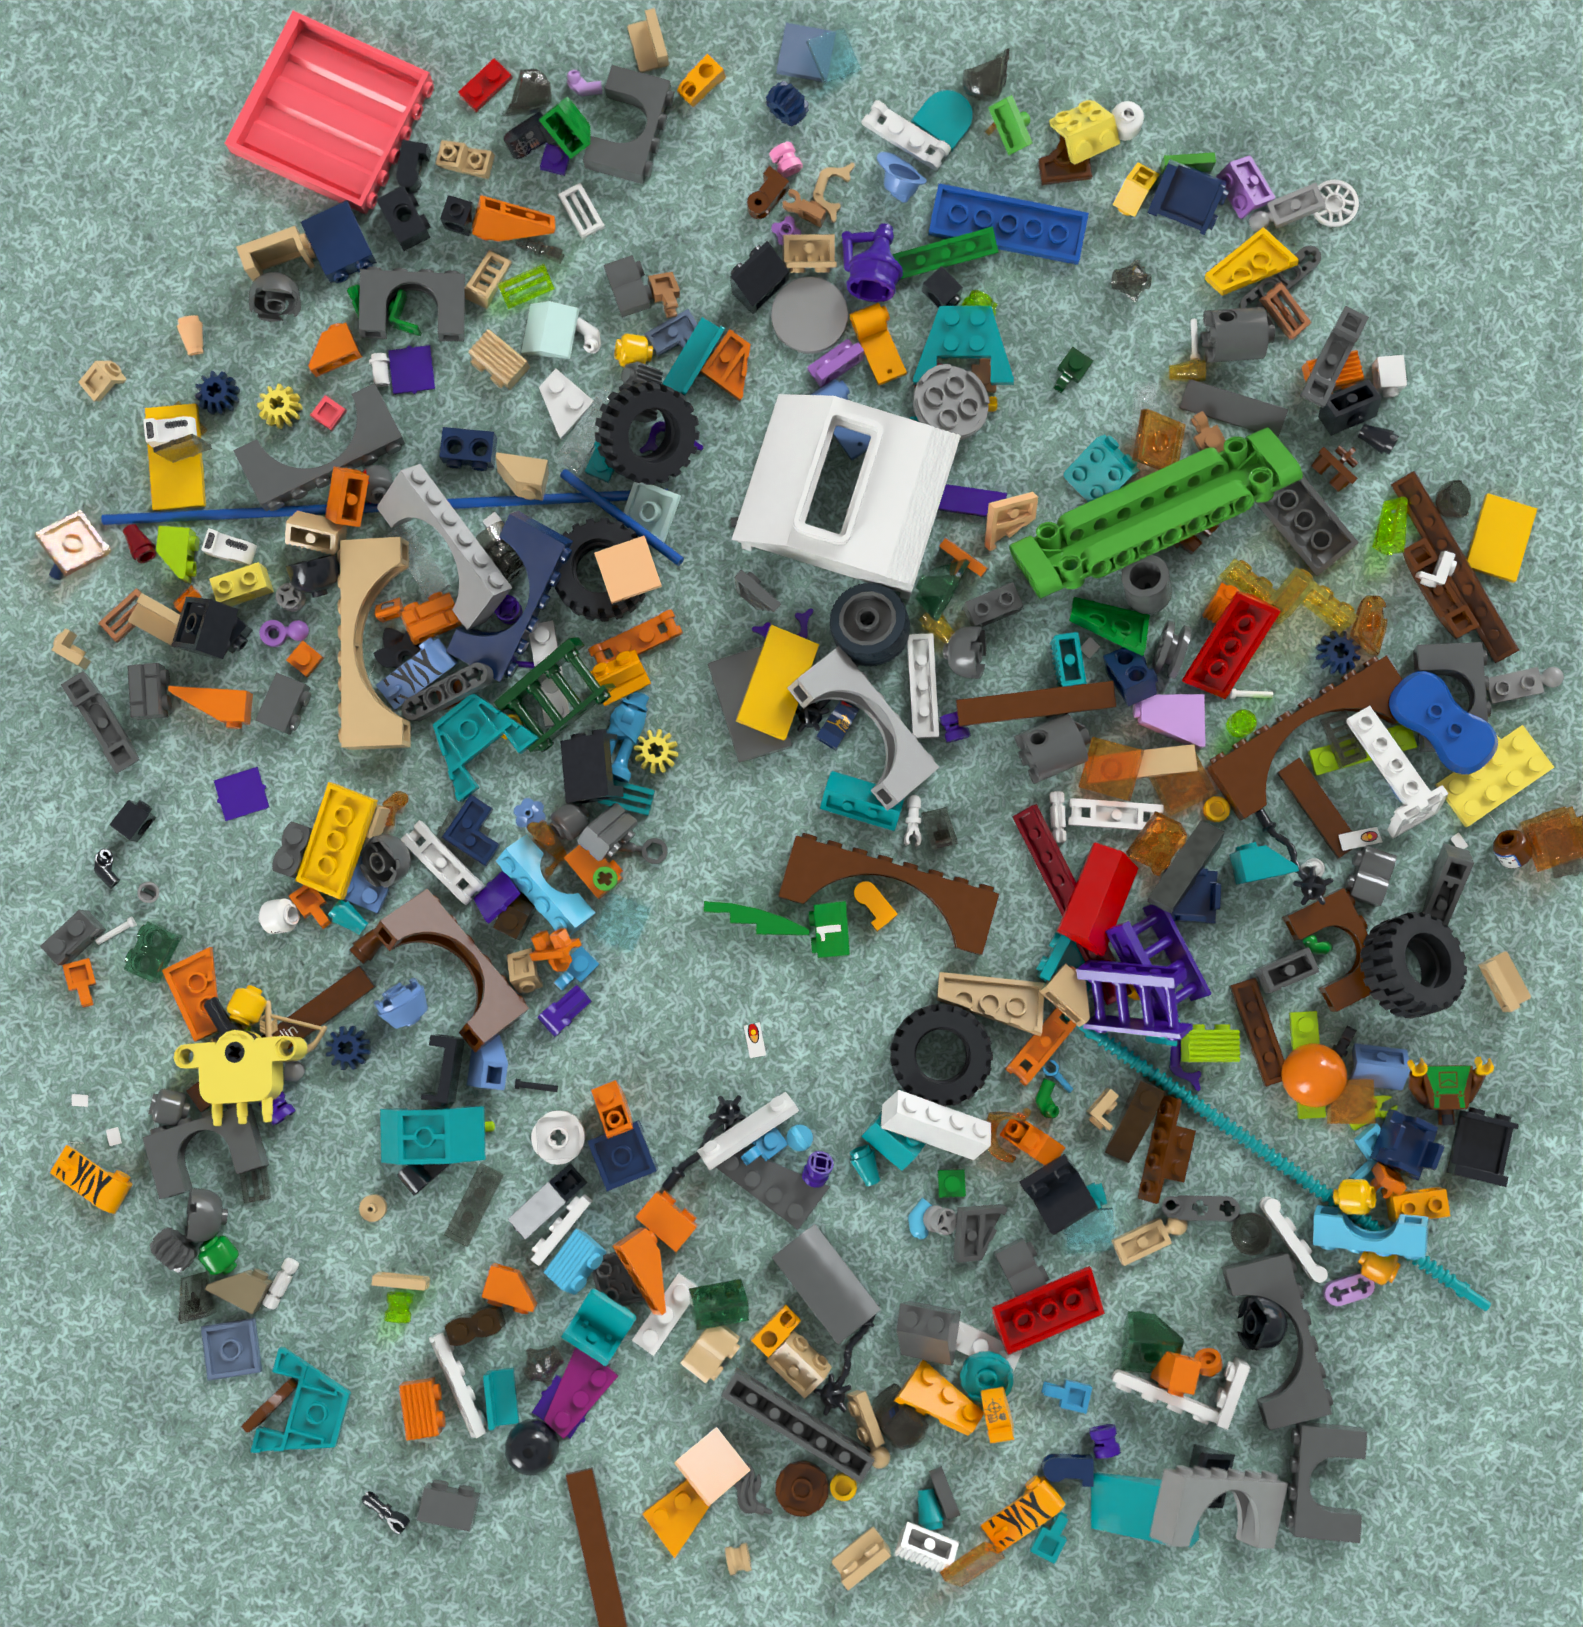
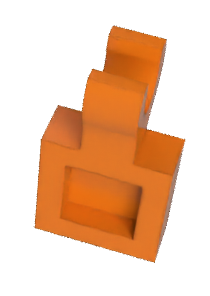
M303 885L289 895V898L304 918L312 914L322 929L331 924L321 909L327 902L318 890Z
M90 958L62 965L69 991L78 990L83 1008L94 1005L89 986L96 985V980Z

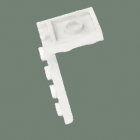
M1371 706L1347 718L1348 726L1404 804L1394 811L1395 815L1390 819L1391 823L1387 830L1392 839L1436 815L1448 796V792L1443 785L1433 791L1429 790Z
M1235 1357L1233 1362L1228 1361L1223 1375L1226 1377L1224 1388H1218L1214 1402L1217 1403V1408L1187 1396L1178 1397L1167 1393L1168 1390L1158 1387L1157 1384L1120 1369L1113 1372L1112 1381L1116 1382L1115 1387L1128 1393H1131L1132 1389L1142 1393L1141 1398L1147 1401L1157 1403V1400L1167 1403V1408L1176 1413L1182 1414L1184 1410L1194 1414L1193 1419L1208 1425L1209 1421L1216 1423L1217 1426L1228 1430L1250 1366L1245 1360Z

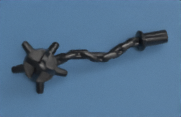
M831 699L820 700L817 704L814 702L805 708L796 709L795 714L798 715L801 723L797 731L802 732L805 727H814L816 731H819V723L823 715L830 712L829 708L824 707Z
M1264 808L1255 812L1257 819L1263 827L1262 831L1264 833L1268 832L1271 837L1285 845L1291 857L1290 861L1298 866L1299 871L1295 873L1298 874L1302 881H1294L1293 885L1300 887L1304 895L1301 905H1306L1309 899L1318 900L1321 905H1325L1326 902L1323 895L1326 892V886L1333 883V878L1324 880L1317 876L1315 867L1310 868V875L1302 871L1297 860L1298 854L1295 846L1290 843L1288 838L1276 832V822L1271 821Z
M721 1095L718 1096L720 1104L716 1108V1113L708 1116L710 1120H716L707 1128L699 1149L709 1142L714 1131L722 1124V1130L726 1132L729 1125L746 1118V1116L741 1114L738 1105L742 1099L740 1095H737L733 1101L725 1100ZM696 1152L689 1156L677 1167L673 1166L671 1168L672 1172L662 1186L666 1190L671 1191L681 1177H685L684 1170L701 1158L699 1153Z
M876 1315L864 1323L861 1329L845 1346L842 1374L836 1382L834 1374H829L828 1383L822 1389L815 1388L813 1390L814 1394L820 1395V1399L825 1405L823 1411L825 1416L829 1414L831 1408L839 1407L843 1413L847 1411L843 1402L845 1400V1393L851 1390L852 1387L851 1385L842 1386L850 1374L853 1347L863 1338L870 1327L875 1326L873 1321Z

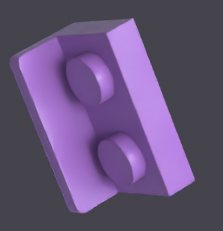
M1251 155L1229 162L1216 176V178L1227 182L1225 187L1229 191L1227 198L1240 219L1245 218L1252 210L1263 207L1268 202L1276 199Z
M846 339L809 365L808 371L821 388L863 360L864 350L858 342L853 345L849 339Z

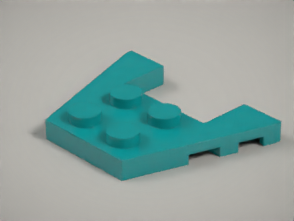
M939 306L913 377V385H916L928 370L937 366L938 358H991V385H1014V377L992 307Z
M476 693L463 699L433 724L442 756L445 757L449 769L450 780L453 781L456 791L455 796L458 802H463L470 794L472 795L480 788L465 768V765L503 734H505L520 754L524 753L529 746L539 739L534 733L502 711H499L498 708Z
M281 1346L278 1349L272 1372L299 1379L285 1432L262 1426L257 1427L250 1452L260 1453L262 1451L276 1452L289 1449L304 1450L336 1447L351 1391L287 1348Z

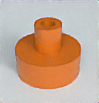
M1213 1348L1201 1349L1194 1356V1359L1201 1362L1199 1371L1201 1375L1213 1377L1223 1367L1220 1353Z

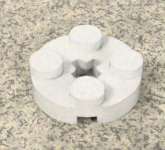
M562 1110L549 1112L540 1118L537 1124H535L531 1135L532 1146L535 1152L546 1162L556 1165L568 1163L577 1157L584 1147L586 1139L584 1126L578 1117ZM556 1130H561V1133L566 1135V1139L562 1140V1145H557L556 1140L551 1139V1136L556 1134Z

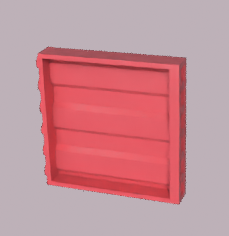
M293 10L232 127L225 145L232 154L339 203L347 200L352 209L367 215L369 209H373L377 204V193L380 187H384L388 182V171L391 165L397 164L399 160L402 141L410 139L412 133L411 126L414 120H419L422 115V104L425 98H430L433 93V80L429 72Z

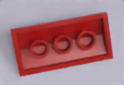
M1236 591L1182 681L1226 699L1281 611L1253 594Z
M1096 842L1092 844L1057 929V932L1100 957L1104 956L1110 942L1105 931L1116 926L1139 869L1123 851Z
M1090 1266L992 1307L994 1324L1007 1355L1105 1314Z

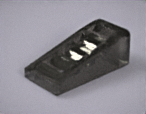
M1346 710L1320 720L1339 769L1368 758L1364 747L1347 724L1349 716ZM1340 720L1343 721L1344 725L1333 729L1329 725ZM1343 730L1347 731V735L1336 738L1334 735ZM1350 739V745L1340 747L1339 743ZM1354 749L1356 754L1345 757L1344 752Z

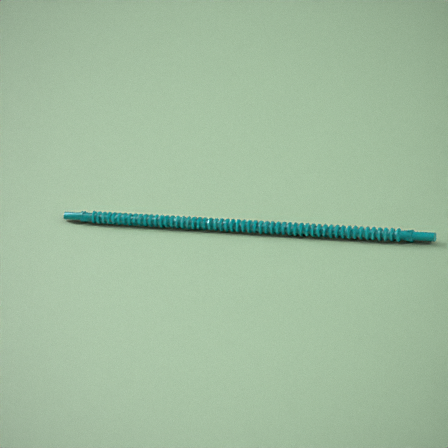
M1065 1015L1064 1019L1069 1022L1070 1019ZM1083 1025L1080 1027L1076 1026L1085 1033L1084 1036L1086 1038L1097 1041L1099 1047L1103 1045L1105 1047L1104 1050H1110L1111 1055L1116 1054L1118 1060L1123 1059V1064L1129 1063L1131 1069L1136 1068V1073L1142 1072V1077L1148 1076L1149 1082L1155 1081V1086L1161 1085V1090H1168V1095L1174 1094V1098L1181 1099V1104L1186 1103L1188 1109L1192 1107L1194 1109L1193 1112H1199L1201 1118L1205 1116L1207 1122L1212 1121L1213 1126L1218 1125L1219 1130H1225L1226 1135L1231 1134L1233 1140L1237 1138L1238 1144L1244 1143L1246 1149L1251 1148V1153L1257 1152V1157L1263 1156L1264 1162L1270 1161V1166L1276 1165L1277 1171L1283 1170V1175L1289 1174L1290 1180L1296 1179V1184H1303V1189L1309 1188V1193L1314 1192L1316 1198L1321 1197L1322 1202L1327 1201L1330 1207H1339V1205L1334 1203L1332 1188L1326 1189V1184L1320 1185L1319 1179L1313 1180V1175L1307 1176L1306 1170L1300 1171V1166L1294 1167L1293 1161L1288 1162L1287 1157L1282 1158L1280 1152L1276 1154L1274 1148L1269 1149L1267 1143L1263 1145L1261 1139L1256 1140L1255 1135L1250 1136L1249 1131H1243L1242 1126L1237 1127L1235 1121L1231 1123L1230 1117L1224 1118L1222 1112L1218 1114L1217 1108H1210L1211 1104L1205 1105L1204 1099H1197L1198 1095L1192 1096L1191 1090L1185 1091V1086L1179 1087V1082H1172V1077L1166 1078V1073H1159V1068L1153 1069V1064L1148 1065L1146 1059L1141 1060L1140 1055L1135 1056L1133 1050L1129 1052L1127 1050L1128 1047H1122L1120 1041L1116 1043L1114 1037H1108V1033H1097L1095 1030L1084 1029ZM1348 1215L1350 1220L1353 1219L1355 1225L1360 1224L1362 1229L1366 1228L1367 1231L1385 1230L1384 1224L1378 1225V1220H1371V1215ZM1430 1256L1412 1260V1265L1418 1264L1420 1270L1425 1269V1274H1432V1279L1438 1278V1283L1440 1284L1444 1282L1445 1288L1451 1287L1458 1297H1465L1484 1311L1490 1308L1491 1302L1473 1291L1467 1282L1456 1279V1274L1450 1275L1448 1269L1443 1270V1265L1437 1266L1435 1260L1430 1261Z

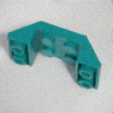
M464 1106L448 1109H380L381 1163L396 1165L452 1164L486 1160L485 1106Z

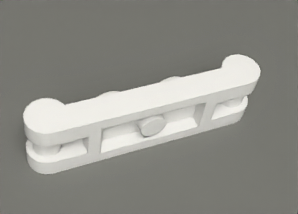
M875 100L871 106L872 111L869 115H865L861 121L862 125L934 171H937L942 164V158L944 156L947 157L951 147L946 142L937 140L891 111L881 101ZM880 116L886 119L883 125L877 122ZM929 148L935 150L933 155L926 153Z
M1072 798L1069 801V807H1072L1071 817H1068V825L1162 832L1163 824L1160 823V816L1163 814L1164 805ZM1082 808H1090L1089 818L1082 817ZM1144 812L1150 813V822H1143Z
M419 820L414 825L415 829L410 834L406 833L401 840L463 904L467 905L472 900L471 896L476 891L480 892L485 885ZM422 836L426 841L419 846L416 841ZM463 879L469 883L464 890L458 885Z
M1269 1196L1263 1197L1259 1202L1261 1210L1305 1274L1318 1283L1324 1282L1328 1277L1327 1270L1315 1264L1309 1255L1312 1253L1311 1248L1303 1239L1299 1241L1294 1233L1297 1229L1288 1217L1283 1218L1279 1212L1281 1209L1279 1201Z

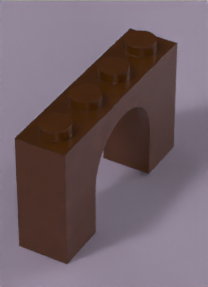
M1344 888L1337 889L1323 896L1326 902L1325 905H1321L1318 900H1315L1282 917L1294 941L1301 940L1328 926L1342 929L1353 940L1356 948V958L1352 968L1345 975L1319 987L1331 1012H1337L1369 996L1371 992L1369 986H1365L1363 981L1365 975L1364 972H1361L1360 964L1363 963V958H1360L1361 949L1365 947L1363 942L1368 935L1366 931L1368 925L1363 916L1357 914L1354 908L1356 905L1355 900L1350 895V892H1346Z

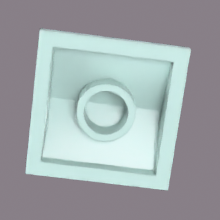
M551 301L530 304L521 353L532 356L570 359L579 309Z
M634 482L623 512L662 542H665L681 495L655 485Z

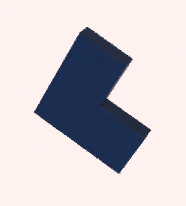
M471 794L441 837L486 867L501 846L479 831L493 811V808Z

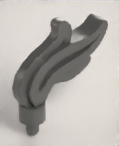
M746 1463L750 1471L745 1475L743 1481L739 1480L732 1486L737 1489L738 1505L747 1514L757 1513L763 1515L766 1513L771 1515L772 1510L766 1508V1504L758 1502L756 1498L761 1488V1476L758 1474L755 1481L754 1469L751 1464Z

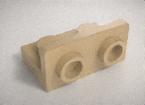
M794 1330L766 1360L804 1399L825 1380L832 1368L827 1359L816 1352L808 1344L807 1340Z
M871 1527L832 1558V1564L841 1574V1582L849 1591L890 1558V1547L878 1531Z

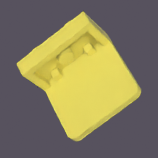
M1083 101L1078 107L1069 111H1061L1049 120L1050 127L1065 138L1070 162L1074 165L1120 144L1114 115L1096 101Z

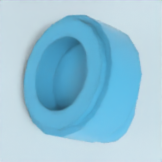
M797 1124L788 1130L787 1143L793 1150L804 1151L811 1146L813 1134L807 1126Z

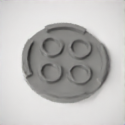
M817 277L795 279L786 284L774 299L771 311L773 329L780 341L799 353L815 354L826 351L841 338L847 326L848 308L844 296L837 287L824 279Z
M951 364L938 365L928 370L916 384L913 393V408L920 423L959 434L961 436L960 440L974 435L985 423L988 414V393L981 380L970 370L966 371L959 367L951 366Z

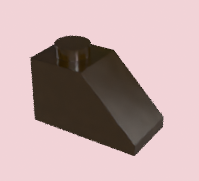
M520 890V895L507 906L505 911L499 914L493 926L494 929L516 940H521L536 911L532 902Z

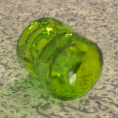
M1240 709L1227 719L1226 729L1232 737L1243 738L1255 730L1257 719L1251 711Z
M397 1291L387 1292L386 1302L388 1303V1309L385 1311L384 1320L393 1323L411 1322L412 1313L409 1311V1308L413 1303L414 1294Z

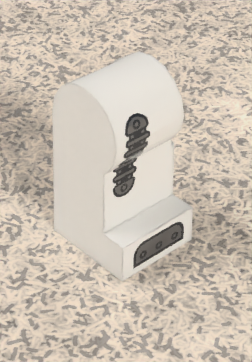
M176 417L155 420L154 418L143 419L146 443L153 448L182 445L183 443L198 440L196 420L193 417Z
M208 528L201 550L209 556L248 566L253 562L257 546L248 541Z

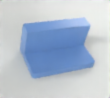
M1354 1043L1352 1048L1354 1068L1350 1076V1084L1403 1090L1410 1072V1068L1407 1065L1409 1057L1406 1049Z

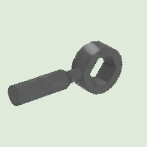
M658 838L647 840L643 846L629 842L627 845L621 843L622 847L619 850L628 853L641 852L643 858L651 864L662 863L668 855L666 844ZM652 843L662 846L663 854L657 860L648 857L647 848Z

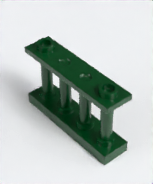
M579 637L568 638L493 702L499 711L514 710L527 729L538 736L539 739L527 748L530 753L535 751L545 752L554 745L552 740L595 704L601 705L611 697L610 692L616 688L613 683L600 686L580 659L579 650L585 645ZM565 662L572 664L593 693L583 702H581L560 673L561 669L559 667ZM546 678L553 680L574 709L564 718L541 689V683ZM527 694H533L555 724L545 734L523 706L524 701L522 699Z

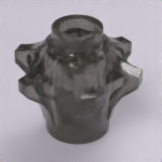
M1134 260L1127 267L1115 269L1111 278L1112 289L1125 293L1134 302L1138 301L1140 294L1145 289H1150L1152 283L1151 274L1146 273L1145 267H1142L1140 264V260Z
M554 1345L543 1349L528 1348L525 1350L527 1355L526 1366L522 1368L525 1377L530 1383L535 1380L549 1387L552 1384L555 1372L564 1363L560 1352Z

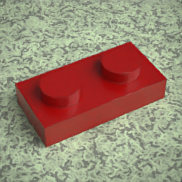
M493 58L458 91V94L477 113L513 78Z

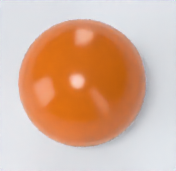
M1310 1043L1297 1047L1287 1056L1282 1067L1281 1076L1286 1092L1293 1100L1304 1106H1327L1341 1096L1346 1086L1347 1070L1342 1058L1333 1049L1322 1044Z

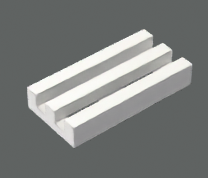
M581 183L558 194L583 240L587 236L595 234L596 231L605 228ZM579 191L597 224L592 226L574 194L575 192ZM566 197H571L587 229L584 230Z

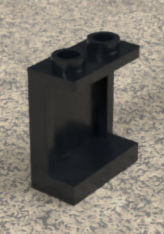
M597 729L591 731L592 735L586 736L585 733L570 735L571 739L560 741L566 803L587 804L624 797L623 786L613 785L610 741L618 740L617 734L607 733V729Z
M442 1034L430 1035L429 1046L443 1047L444 1055L438 1093L427 1092L421 1094V1099L428 1100L427 1105L443 1107L448 1106L449 1102L456 1101L465 1043L462 1037Z
M1469 1107L1468 1111L1460 1110L1446 1173L1507 1188L1509 1177L1503 1175L1513 1129H1518L1519 1124L1511 1122L1512 1117L1495 1113L1494 1118L1484 1116L1485 1110Z

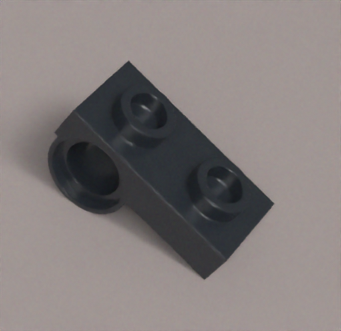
M451 1164L407 1165L397 1174V1177L415 1196Z

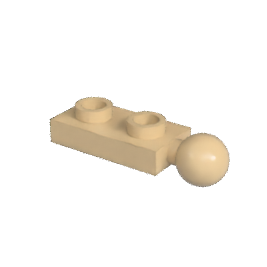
M1156 1218L1111 1241L1121 1264L1126 1266L1172 1244L1169 1234L1175 1236L1184 1234L1188 1223L1186 1220L1168 1218L1164 1225L1161 1218Z
M856 1390L846 1394L849 1401L847 1403L848 1410L858 1425L857 1435L865 1446H870V1453L875 1457L872 1466L878 1469L886 1467L890 1462V1453L885 1447L881 1446L885 1442L866 1391Z

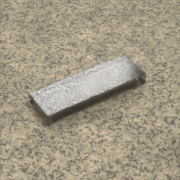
M483 1163L479 1164L444 1236L469 1247L505 1174Z

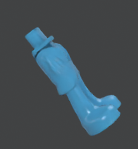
M637 691L629 694L618 707H615L610 716V726L607 730V733L617 734L618 740H623L617 757L612 764V774L614 780L629 783L631 778V772L627 768L633 747L639 742L638 738L645 725L648 711L646 704L649 697ZM618 740L610 741L611 756Z

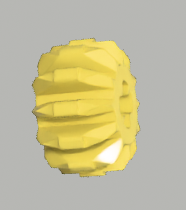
M277 384L275 390L271 386H267L269 393L267 395L260 393V398L263 401L257 403V407L262 410L259 416L262 419H266V423L270 427L276 424L278 429H282L284 422L289 427H292L293 424L290 419L292 417L297 420L300 419V416L295 411L303 410L302 405L298 403L300 396L297 393H293V389L290 386L284 389L281 384ZM277 404H279V405L284 404L282 408H280V407L275 408Z
M661 729L657 730L656 737H653L651 730H648V740L642 736L638 738L643 746H634L635 751L643 752L637 755L635 760L637 762L644 760L641 765L643 770L647 769L651 764L650 772L652 774L656 773L657 766L660 767L662 773H665L664 763L671 767L675 765L669 757H678V752L671 751L678 744L676 741L668 743L672 737L670 733L666 734L662 739ZM655 745L659 749L663 748V752L660 751L661 756L659 757L649 754L650 751H653L652 747Z

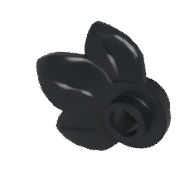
M385 628L383 633L384 648L375 651L373 654L382 666L399 668L403 665L402 660L405 656L412 658L421 650L419 645L422 643L414 646L408 631L403 634L395 629Z

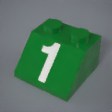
M846 901L814 905V911H809L810 927H815L816 937H811L812 953H817V958L849 956Z

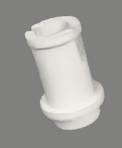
M385 353L371 354V359H369V364H372L373 382L376 387L390 385L387 365L390 359L387 358Z
M1317 858L1309 859L1300 866L1301 870L1310 875L1311 867H1315L1316 875L1320 877L1325 871L1323 862Z

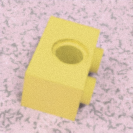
M259 562L209 579L216 601L229 606L274 592L267 569Z

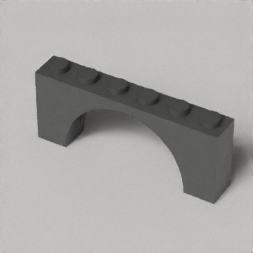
M375 383L351 394L357 412L355 433L345 451L325 465L315 468L287 466L272 458L262 448L257 439L233 450L260 505L265 511L278 510L284 506L285 502L291 499H301L308 494V491L316 487L324 488L331 483L334 466L348 469H356L362 465L369 466L377 462L378 457L386 453L391 455L401 450V446L405 442Z
M1281 1251L1221 1267L1227 1291L1233 1297L1256 1295L1276 1302L1287 1313L1296 1331L1298 1351L1296 1362L1290 1375L1275 1391L1257 1399L1264 1426L1268 1430H1273L1331 1415L1330 1406L1333 1405V1399L1329 1389H1325L1323 1379L1326 1378L1322 1363H1318L1315 1352H1319L1315 1337L1310 1335L1308 1326L1311 1325V1318L1308 1310L1303 1309L1301 1299H1304V1293L1301 1284L1296 1283L1294 1273L1297 1272L1294 1258L1292 1256L1289 1257L1288 1253Z

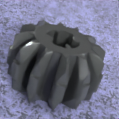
M170 1227L164 1228L160 1233L158 1232L150 1243L151 1253L156 1256V1259L162 1265L167 1266L169 1270H174L175 1272L180 1273L194 1262L195 1257L198 1255L196 1247L191 1242H185V1235Z

